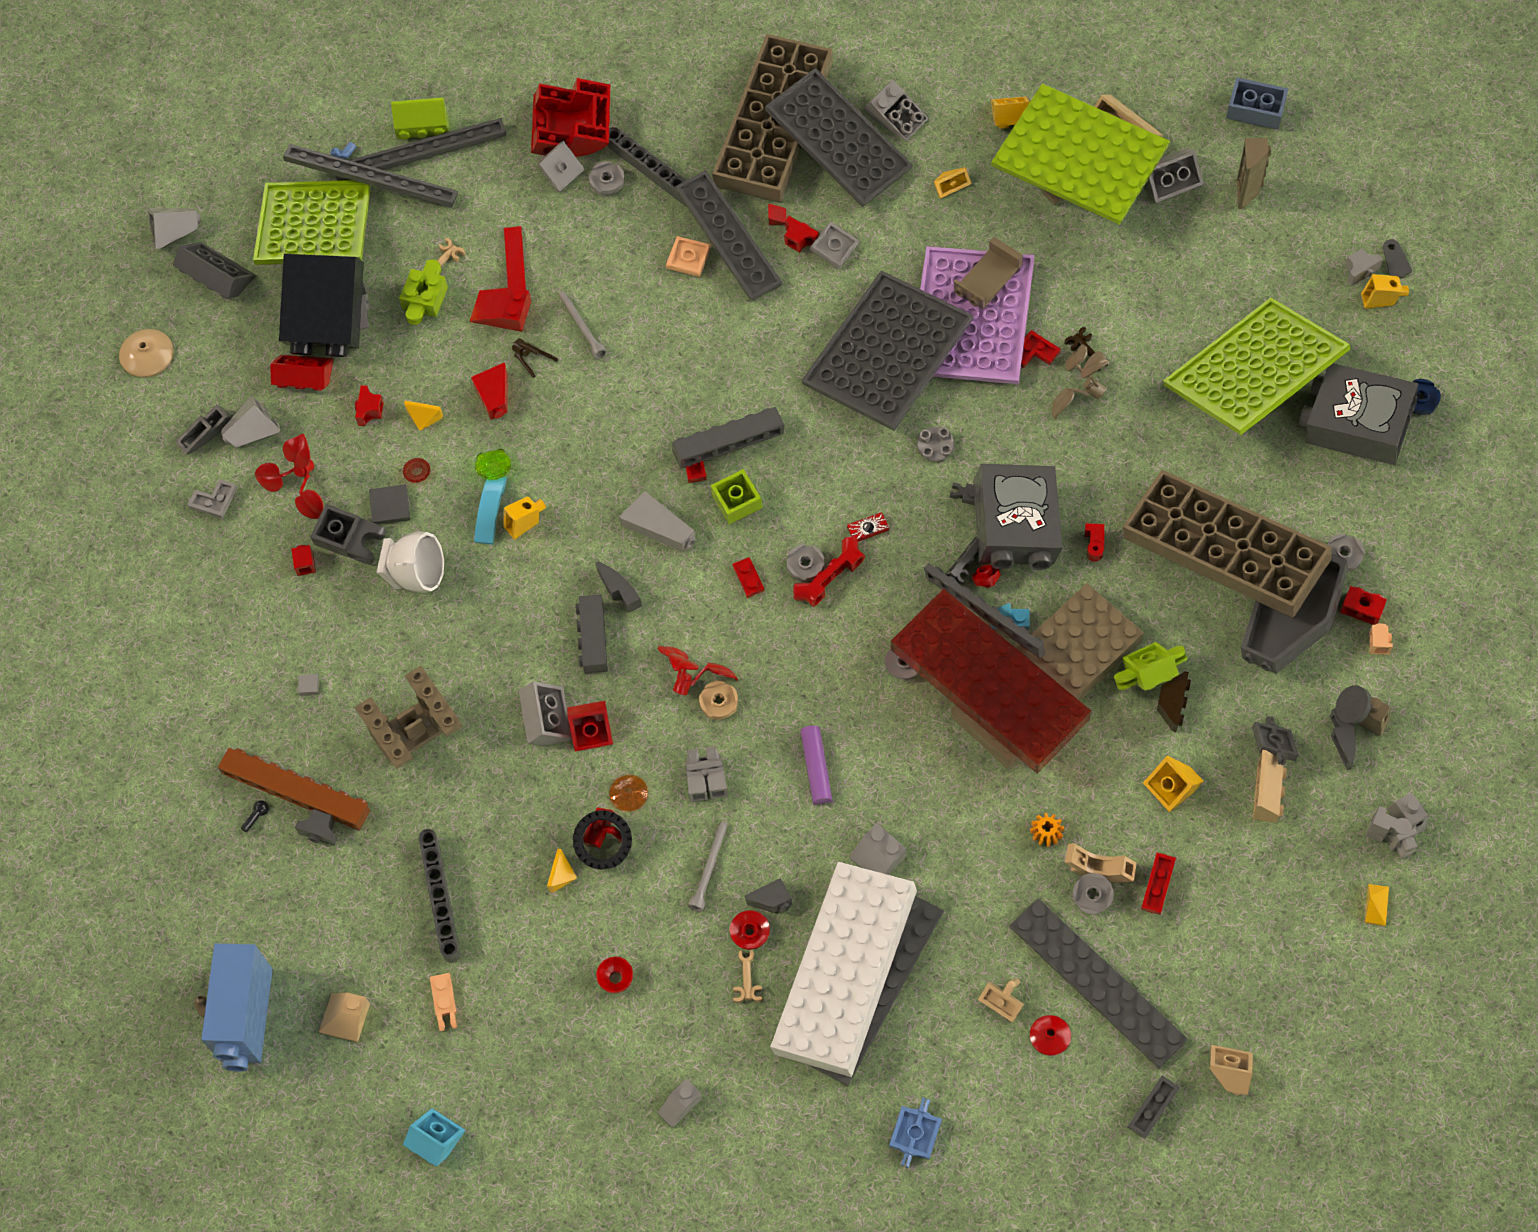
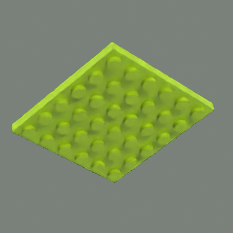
M354 180L265 183L253 257L254 265L283 264L284 254L357 257L362 261L371 185Z

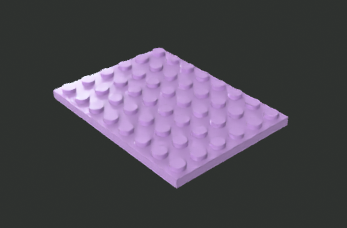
M926 246L920 289L972 314L974 317L933 377L1019 384L1035 255L1022 254L1023 265L982 310L978 306H973L964 297L961 298L954 292V281L957 279L961 282L988 251Z

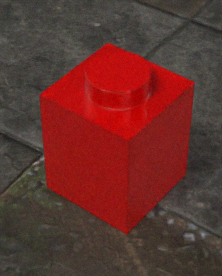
M299 545L296 548H291L294 570L297 576L316 573L314 553L311 546Z

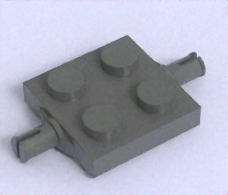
M1271 716L1265 718L1266 724L1259 722L1253 724L1252 730L1259 753H1262V750L1272 753L1276 756L1279 765L1286 764L1287 759L1296 761L1299 755L1291 730L1277 726L1274 723V718Z

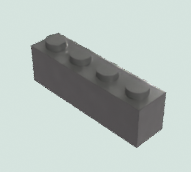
M602 595L579 596V603L576 604V614L580 615V621H577V631L581 632V638H578V648L582 650V656H579V665L583 667L585 674L607 672Z

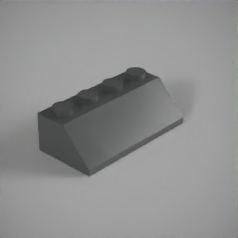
M202 242L179 246L173 266L177 267L180 272L192 276L193 280L205 284L208 289L218 292L225 299L239 296L255 278V274Z

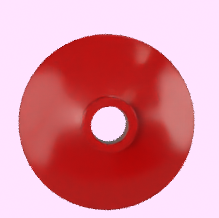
M747 910L733 918L729 932L732 941L738 947L753 950L761 947L767 941L770 934V926L764 915L757 911ZM752 929L754 933L752 935H748L746 933L747 930Z
M1046 1015L1038 1018L1031 1026L1030 1041L1038 1052L1054 1056L1067 1049L1071 1041V1031L1068 1024L1060 1017ZM1052 1030L1055 1035L1048 1036L1047 1031Z

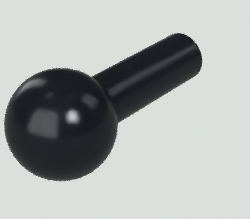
M263 800L255 802L253 813L241 827L244 832H248L259 816L265 815L268 812V803Z

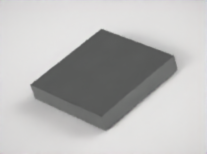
M406 484L369 489L373 523L385 524L410 520Z

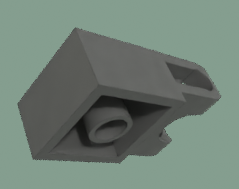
M326 504L310 537L316 546L371 565L375 558L371 551L364 548V544L370 539H384L387 531L384 527L362 519L360 516Z

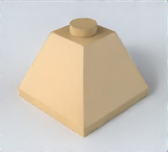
M351 993L331 994L319 1033L358 1042L370 1006L367 998Z
M1211 1045L1210 1070L1226 1091L1236 1095H1248L1252 1077L1253 1053Z

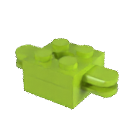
M427 260L422 271L411 269L399 300L402 309L406 310L407 322L411 325L420 324L424 315L437 317L448 289L445 276L440 275L442 269L437 260Z
M1154 642L1122 657L1126 670L1114 675L1117 688L1125 690L1137 684L1145 691L1153 689L1162 682L1172 680L1173 677L1179 675L1177 665L1187 661L1185 648L1183 646H1175L1166 650L1159 643Z

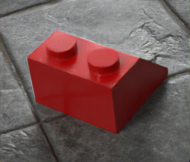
M605 700L567 707L568 721L575 751L613 745Z

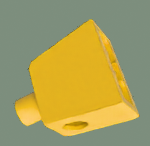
M1373 274L1361 293L1364 308L1393 306L1400 296H1408L1409 287L1408 285H1401L1398 276Z
M525 497L504 507L503 527L514 540L539 523V512L546 509L545 503L541 499L533 502L530 497Z

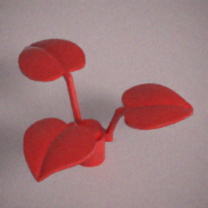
M300 434L287 440L282 448L285 458L289 462H294V468L280 474L279 467L276 464L264 463L255 470V477L260 485L270 492H276L282 488L283 481L281 477L293 472L298 477H304L299 490L300 496L295 498L296 508L302 515L308 518L319 519L324 509L320 495L310 489L303 492L306 482L310 477L309 473L314 469V463L311 460L305 435Z
M658 646L657 648L663 655L669 658L674 671H678L673 691L680 695H687L690 686H694L705 671L734 678L738 681L737 676L729 668L708 662L707 666L692 680V676L686 673V670H698L699 666L695 662L688 660L689 656L684 651L670 646Z

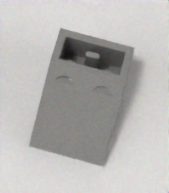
M894 80L889 82L863 108L876 122L904 141H907L929 119Z

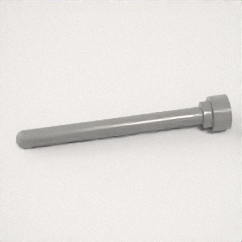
M560 291L559 297L591 345V354L595 359L604 357L607 354L606 348L603 344L597 343L564 291Z
M725 822L719 824L697 893L690 898L688 907L692 910L699 912L704 910L706 904L704 894L727 828Z

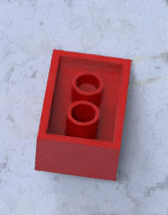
M513 287L479 290L470 322L522 332L532 302L529 290Z

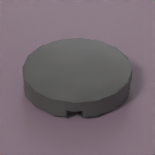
M1358 685L1345 688L1336 701L1335 709L1338 718L1349 725L1362 722L1368 716L1372 704H1370V699L1372 698L1369 691Z

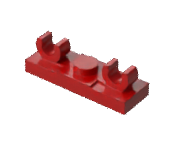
M1156 852L1141 910L1161 915L1176 857Z

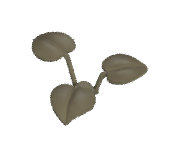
M1084 344L1080 345L1069 356L1065 363V369L1072 371L1076 367L1081 372V377L1083 379L1087 378L1083 385L1085 391L1077 388L1063 389L1056 396L1052 405L1054 419L1072 402L1074 392L1082 393L1085 396L1090 394L1096 399L1103 396L1106 387L1092 376L1093 373L1109 364V361L1102 352H1095L1086 361L1083 369L1079 363L1087 356V347Z

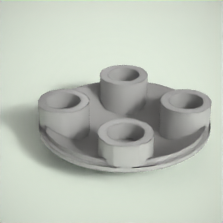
M930 427L920 432L917 448L925 459L941 461L949 457L953 452L954 439L947 428Z

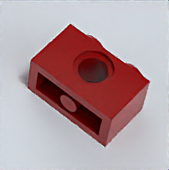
M1350 586L1340 613L1376 625L1380 620L1387 599L1383 598L1380 594H1372L1360 587ZM1360 603H1366L1368 606H1362Z

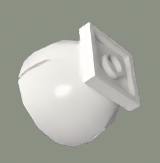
M420 531L407 534L396 543L391 538H386L383 541L376 573L395 589H402L403 587L412 592H431L440 585L444 573V556L441 544L433 534Z

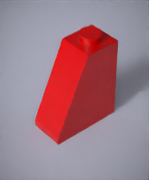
M501 363L471 377L473 386L491 420L500 418L508 412V372L505 363Z

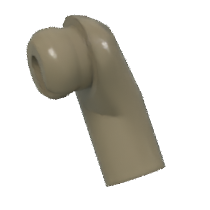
M198 995L194 1002L195 1008L201 1017H205L207 1000L204 995Z

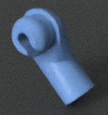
M349 142L344 150L339 151L338 148H333L330 154L331 156L347 159L356 149V145Z

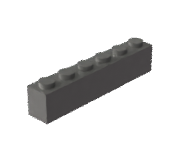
M776 407L766 408L759 413L748 414L744 418L731 420L724 425L713 426L709 430L699 431L685 438H678L672 442V452L680 469H683L695 463L704 462L784 434V423Z

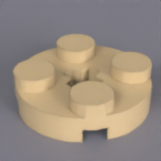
M714 681L707 684L699 696L701 710L709 719L720 720L728 718L737 710L738 695L735 688L725 684L723 681ZM719 696L724 701L721 704L714 703L713 701H716V697Z

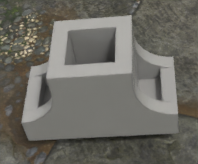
M1363 249L1353 253L1347 258L1345 265L1349 270L1347 282L1353 286L1364 278H1370L1375 271L1381 268L1383 258L1379 254L1369 255Z

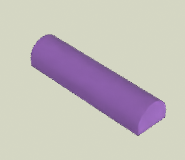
M804 727L801 729V738L813 805L833 802L820 727Z

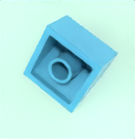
M430 1109L410 1125L403 1145L437 1167L449 1156L464 1134L465 1129L436 1110Z

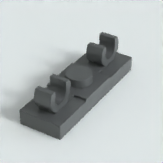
M975 536L945 574L948 577H953L958 584L964 582L960 574L964 577L970 574L966 569L962 568L965 565L969 566L975 560V553L978 555L979 537Z
M1162 1075L1127 1128L1143 1139H1146L1180 1087Z

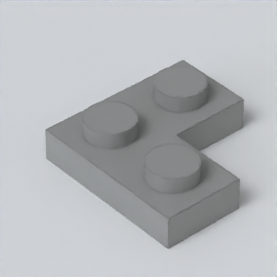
M219 479L212 495L194 490L187 506L189 509L223 519L238 487L234 483Z

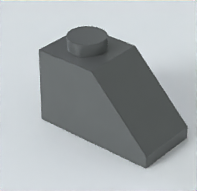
M781 878L745 895V901L748 906L771 913L785 912L792 905V898Z

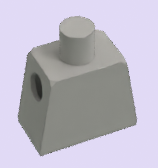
M1412 793L1397 800L1387 808L1393 817L1408 819L1411 822L1412 829L1415 828L1417 835L1426 830L1428 814Z

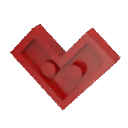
M1030 330L1024 338L1021 367L1025 368L1034 356L1050 365L1061 353V349Z

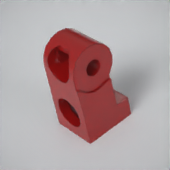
M1085 523L1084 537H1089L1086 555L1090 561L1097 562L1103 557L1105 524Z

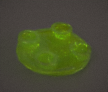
M503 449L479 453L476 456L475 470L483 479L497 480L504 477L511 469V459Z

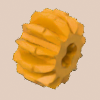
M1046 812L1044 813V818L1037 815V821L1033 820L1031 822L1032 828H1030V833L1034 834L1032 839L1033 841L1039 840L1040 846L1043 842H1046L1047 847H1050L1051 842L1056 845L1058 844V839L1063 838L1061 832L1064 831V826L1061 825V819L1055 820V814L1048 817ZM1044 828H1049L1050 832H1045L1046 829Z

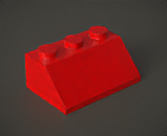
M280 354L270 363L271 385H277L278 388L293 386L295 389H305L307 387L315 391H321L329 385L334 358Z

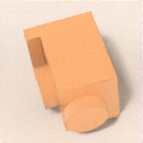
M1383 623L1372 625L1369 632L1370 654L1390 655L1393 644H1391L1392 634L1388 633V626Z

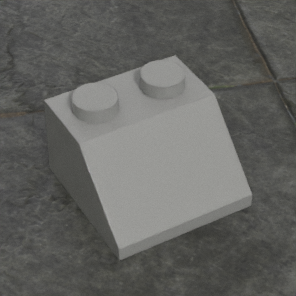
M876 823L863 836L851 854L850 859L860 868L888 875L906 857V848Z

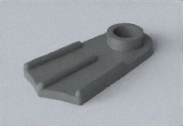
M1393 239L1385 241L1383 251L1389 276H1398L1402 279L1411 273L1412 269L1399 243Z

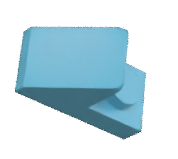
M1011 603L997 608L1005 617L1009 616L1019 627L1030 628L1029 609H1011Z

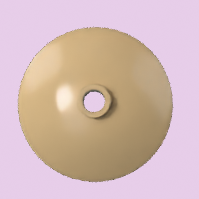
M144 329L131 334L123 342L119 351V359L122 367L129 374L136 377H151L161 373L168 367L172 361L174 349L171 340L166 334L155 329Z

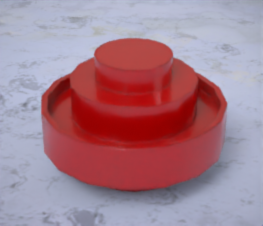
M984 565L977 569L972 575V579L976 586L991 588L996 584L1001 573L999 569H995L990 565Z

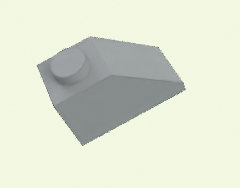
M685 1079L670 1094L658 1114L673 1128L702 1100L701 1093Z

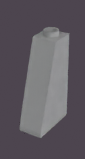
M645 491L619 516L623 527L680 551L690 548L695 543V531Z

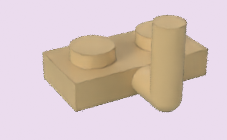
M1018 978L1010 980L1004 990L992 982H988L978 1000L1009 1021L1014 1022L1024 1003L1010 994L1020 984V980Z

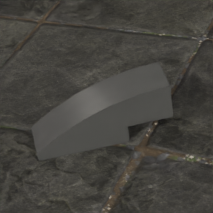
M216 404L205 417L200 415L176 443L188 455L220 434L223 427L232 417L223 407Z
M599 561L595 563L597 572L613 601L621 598L628 613L642 607L640 597L624 577Z
M1334 708L1329 716L1335 727L1331 733V738L1346 769L1350 770L1354 763L1356 752L1354 724L1349 725L1341 721Z

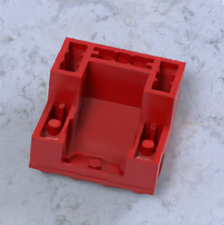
M576 78L571 90L539 83L535 94H533L531 153L546 156L563 141L575 157L589 155L606 147L609 144L611 84Z

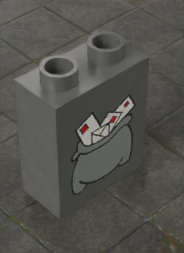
M1333 363L1327 367L1324 376L1317 375L1313 379L1310 396L1317 398L1313 407L1304 405L1299 427L1307 429L1308 444L1396 465L1417 403L1418 383Z
M980 464L973 480L977 538L979 537V563H991V566L995 569H1007L1014 564H1029V568L1032 570L1050 568L1063 548L1055 466Z

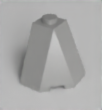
M148 208L150 231L155 236V238H152L155 249H160L197 230L198 224H200V214L194 208Z
M251 395L221 430L222 439L226 444H232L236 448L276 434L280 431V426L276 420H270L271 416L267 409Z

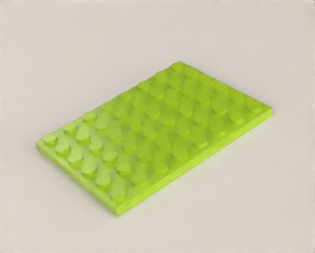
M1042 83L991 161V166L1120 225L1167 150L1170 141Z
M1269 298L1164 379L1163 383L1171 391L1239 435H1242L1350 350V344L1275 299Z

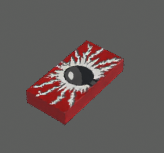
M882 512L847 524L851 537L856 538L858 542L889 531V526Z

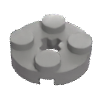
M609 161L600 162L592 168V172L589 174L590 186L600 196L614 194L624 187V172L618 164L614 165ZM604 176H607L610 180L605 181Z
M1337 534L1328 541L1327 545L1332 547V554L1347 560L1348 571L1356 569L1361 564L1364 547L1358 538L1354 536L1352 538L1347 536V534ZM1341 549H1343L1344 551H1349L1347 556L1340 554Z
M805 544L798 545L788 554L787 570L793 578L802 583L812 581L818 572L824 570V556L813 545L811 547L805 546ZM802 560H809V565L802 566Z
M1099 873L1082 875L1074 885L1073 898L1078 907L1086 913H1100L1108 908L1113 901L1114 891L1112 884L1105 876ZM1092 888H1096V892H1099V896H1095L1094 899H1091L1090 894H1087V891L1092 890Z

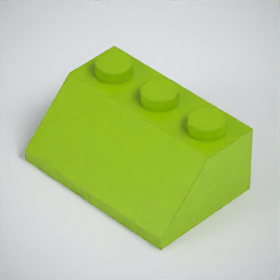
M444 97L391 102L393 124L397 139L425 138L449 132V117Z

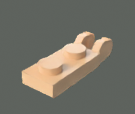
M446 973L430 977L439 1030H445L443 1016L450 1015L452 1028H457V1011L451 974Z

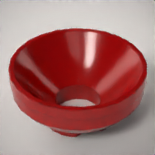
M617 956L609 957L598 966L596 978L604 991L617 994L625 991L631 985L633 969L626 959ZM613 973H619L622 976V980L617 984L610 981Z

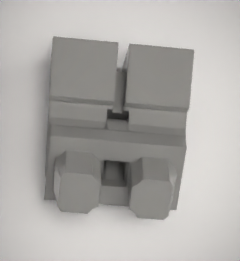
M716 746L706 747L707 756L699 757L698 749H688L686 771L690 802L708 800L707 792H710L711 799L728 797L721 754H718Z
M1379 806L1371 819L1365 836L1382 842L1383 839L1388 841L1391 852L1397 850L1401 859L1411 856L1413 850L1418 847L1414 840L1417 835L1415 828L1412 829L1411 822L1408 819H1397L1385 814L1387 809Z

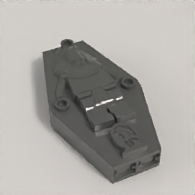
M1332 554L1331 561L1294 618L1255 600L1241 645L1242 658L1250 664L1254 663L1260 666L1265 671L1277 674L1327 634L1332 627L1347 577V560Z

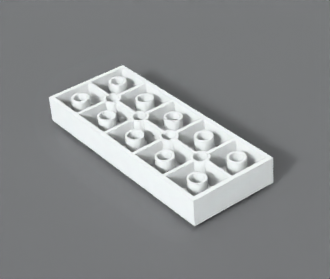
M842 862L837 863L770 1046L775 1055L852 1077L917 892L913 881Z

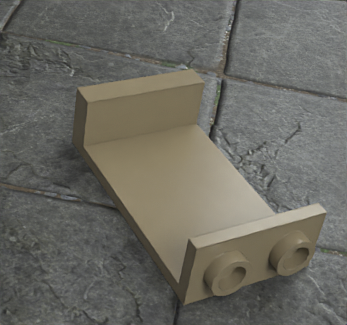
M993 237L989 241L988 252L961 282L955 279L954 292L959 297L967 299L973 306H978L983 310L1023 265V255Z

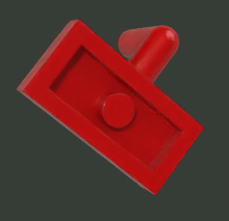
M597 807L596 810H595V811L606 810V811L614 812L613 810L605 809V808H599V807ZM598 820L588 826L583 836V844L600 848L607 833L612 834L621 843L622 836L620 830L610 826L611 822Z

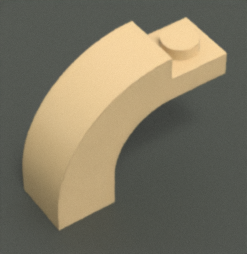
M1075 843L1068 844L1065 863L1071 866L1072 872L1081 876L1088 873H1099L1114 883L1134 882L1136 862L1125 855L1115 857L1100 856L1086 851Z

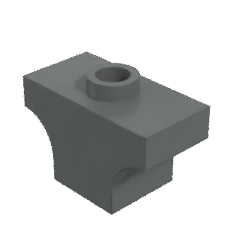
M313 809L308 819L297 821L295 829L298 834L308 837L310 841L315 843L321 841L333 846L337 842V837L332 832L335 821L331 815Z

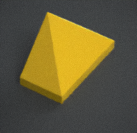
M966 167L943 172L934 181L939 198H943L972 184Z
M406 400L404 402L407 413L419 431L443 417L441 407Z
M558 848L547 884L549 892H555L577 879L563 851Z
M1368 884L1365 923L1386 926L1389 887Z

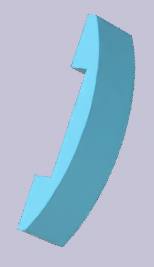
M488 475L478 509L475 543L493 545L501 497L504 495L507 477Z

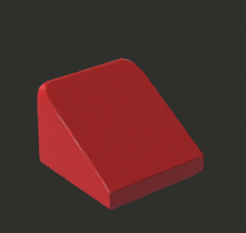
M768 204L769 225H785V220L787 219L786 208Z

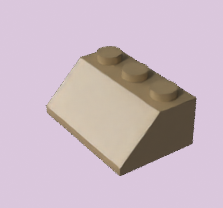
M1262 750L1257 764L1253 820L1277 823L1279 816H1283L1284 805H1281L1280 801L1285 795V786H1282V779H1286L1287 768H1284L1281 764L1279 765L1276 756L1266 750Z

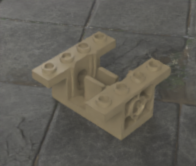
M421 665L405 675L406 680L415 691L419 702L415 706L408 708L391 721L388 720L386 714L383 715L372 697L355 707L357 713L366 724L371 737L391 766L394 765L396 769L412 760L411 753L442 733L448 737L463 727Z

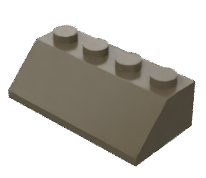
M1245 138L1237 175L1238 209L1244 208L1259 194L1260 187L1264 186L1266 167H1268L1269 163L1268 156H1271V145H1268L1267 138Z

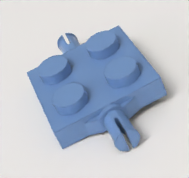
M922 1098L919 1109L901 1107L889 1147L904 1153L901 1166H905V1168H909L912 1156L930 1159L942 1122L941 1118L932 1116L927 1112L930 1100H926V1098Z

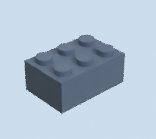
M1236 77L1226 118L1279 129L1289 88Z

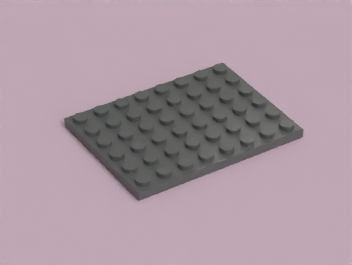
M880 271L801 380L802 384L895 431L974 317L972 314L884 271Z

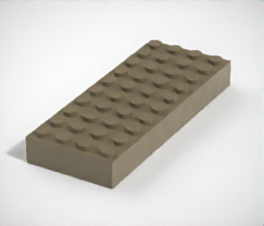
M766 34L712 173L713 181L717 187L777 202L782 201L802 146L765 110V107L814 68L827 79L833 63V49Z
M1164 470L1160 471L1123 525L1124 539L1294 618L1332 559L1331 546Z
M1088 583L1031 634L1033 637H1039L1044 643L1045 654L1040 659L1019 645L951 710V718L1007 769L1122 661V657L1130 654L1142 642L1144 632Z

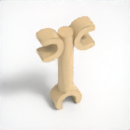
M446 238L445 241L448 246L439 245L440 250L444 254L437 261L442 266L452 256L454 261L459 262V257L456 255L460 253L465 256L464 249L452 245V241Z
M741 950L738 954L740 961L743 963V988L739 986L733 988V992L741 993L739 998H734V1003H741L744 1000L761 1002L762 997H756L754 993L762 991V986L757 985L752 988L751 962L754 959V952L750 950V956L744 958Z

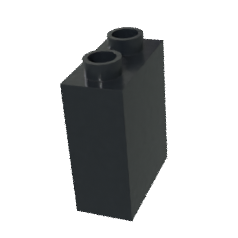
M284 254L279 341L290 345V354L312 355V347H326V356L347 357L348 348L359 349L363 261L351 256Z

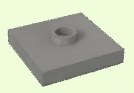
M564 141L560 142L537 163L557 192L562 191L585 170Z
M830 221L811 245L810 250L837 269H840L860 241Z

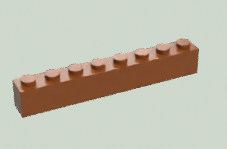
M232 748L227 749L218 766L222 775L307 810L313 811L314 809L329 814L333 817L334 821L360 831L370 812L367 802L361 798H351L348 793L341 790L339 792L334 791L332 787L324 783L319 785L310 777L304 776L302 778L293 770L287 769L285 771L280 769L281 767L276 763L270 762L268 764L263 762L262 758L256 755L252 757L246 755L247 753L239 748L235 750Z

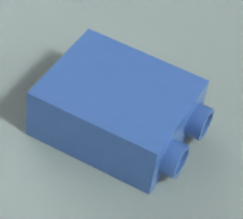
M214 943L201 1040L213 1053V1058L223 1062L222 1068L228 1071L243 1072L247 1071L248 1063H261L273 968L254 944Z

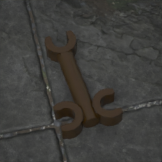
M1086 327L1080 328L1079 334L1077 333L1065 339V345L1070 342L1074 343L1071 346V351H1075L1078 345L1084 344L1087 347V355L1089 357L1095 353L1086 343L1091 340L1092 334L1083 335L1086 332Z

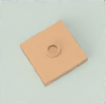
M677 236L667 260L666 269L700 277L711 250V244Z

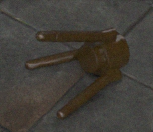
M517 339L512 346V350L515 352L514 357L519 359L533 378L536 375L522 356L527 357L532 352L558 361L557 357L532 346L528 342L526 343L522 339Z

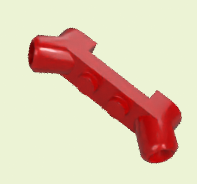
M844 538L841 542L842 554L837 559H832L824 571L818 572L811 583H795L793 585V598L796 601H807L812 607H815L826 597L824 588L844 569L848 568L853 572L865 559V555L859 550V542L856 538Z

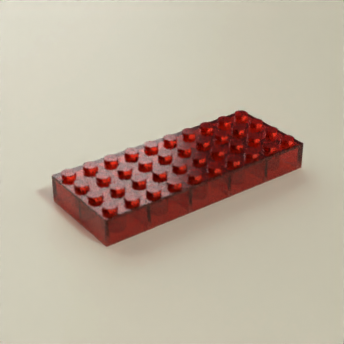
M945 589L933 598L891 640V651L1037 774L1090 720L1091 710Z

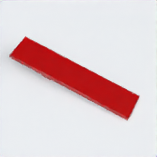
M522 227L504 228L508 287L526 290Z

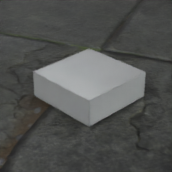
M318 674L299 675V695L319 694Z

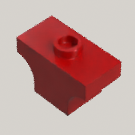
M788 216L785 220V230L787 231L784 235L785 245L800 253L804 247L812 245L818 238L819 232L810 228L808 224L801 223L791 216Z
M360 385L359 397L355 401V419L358 426H366L368 421L382 418L384 406L381 394L371 393L366 385Z

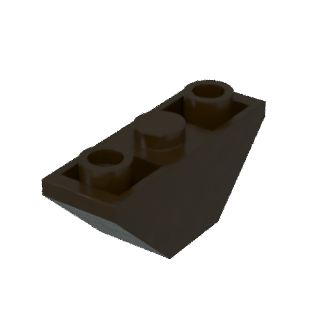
M1186 671L1164 683L1160 691L1157 711L1173 732H1177L1178 726L1183 724L1184 715L1181 714V709L1186 708L1188 697H1184L1185 691H1189L1191 680L1188 679L1189 672Z

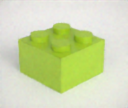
M744 469L710 485L712 497L729 525L762 509L761 497Z

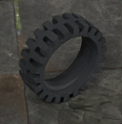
M599 810L587 814L578 822L573 834V848L576 855L585 865L594 869L604 870L619 865L628 856L632 846V834L627 822L620 815L611 811ZM598 820H607L614 823L622 836V845L619 851L609 859L592 857L586 851L583 844V835L586 828Z

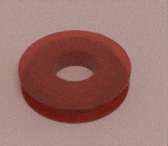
M413 458L406 462L403 467V475L409 482H422L430 474V465L422 458ZM413 469H422V472L419 475L412 474Z

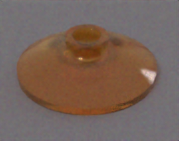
M623 775L612 783L609 797L617 809L632 812L641 808L647 801L648 787L645 781L636 775ZM630 788L632 789V791L630 793H626L625 789Z

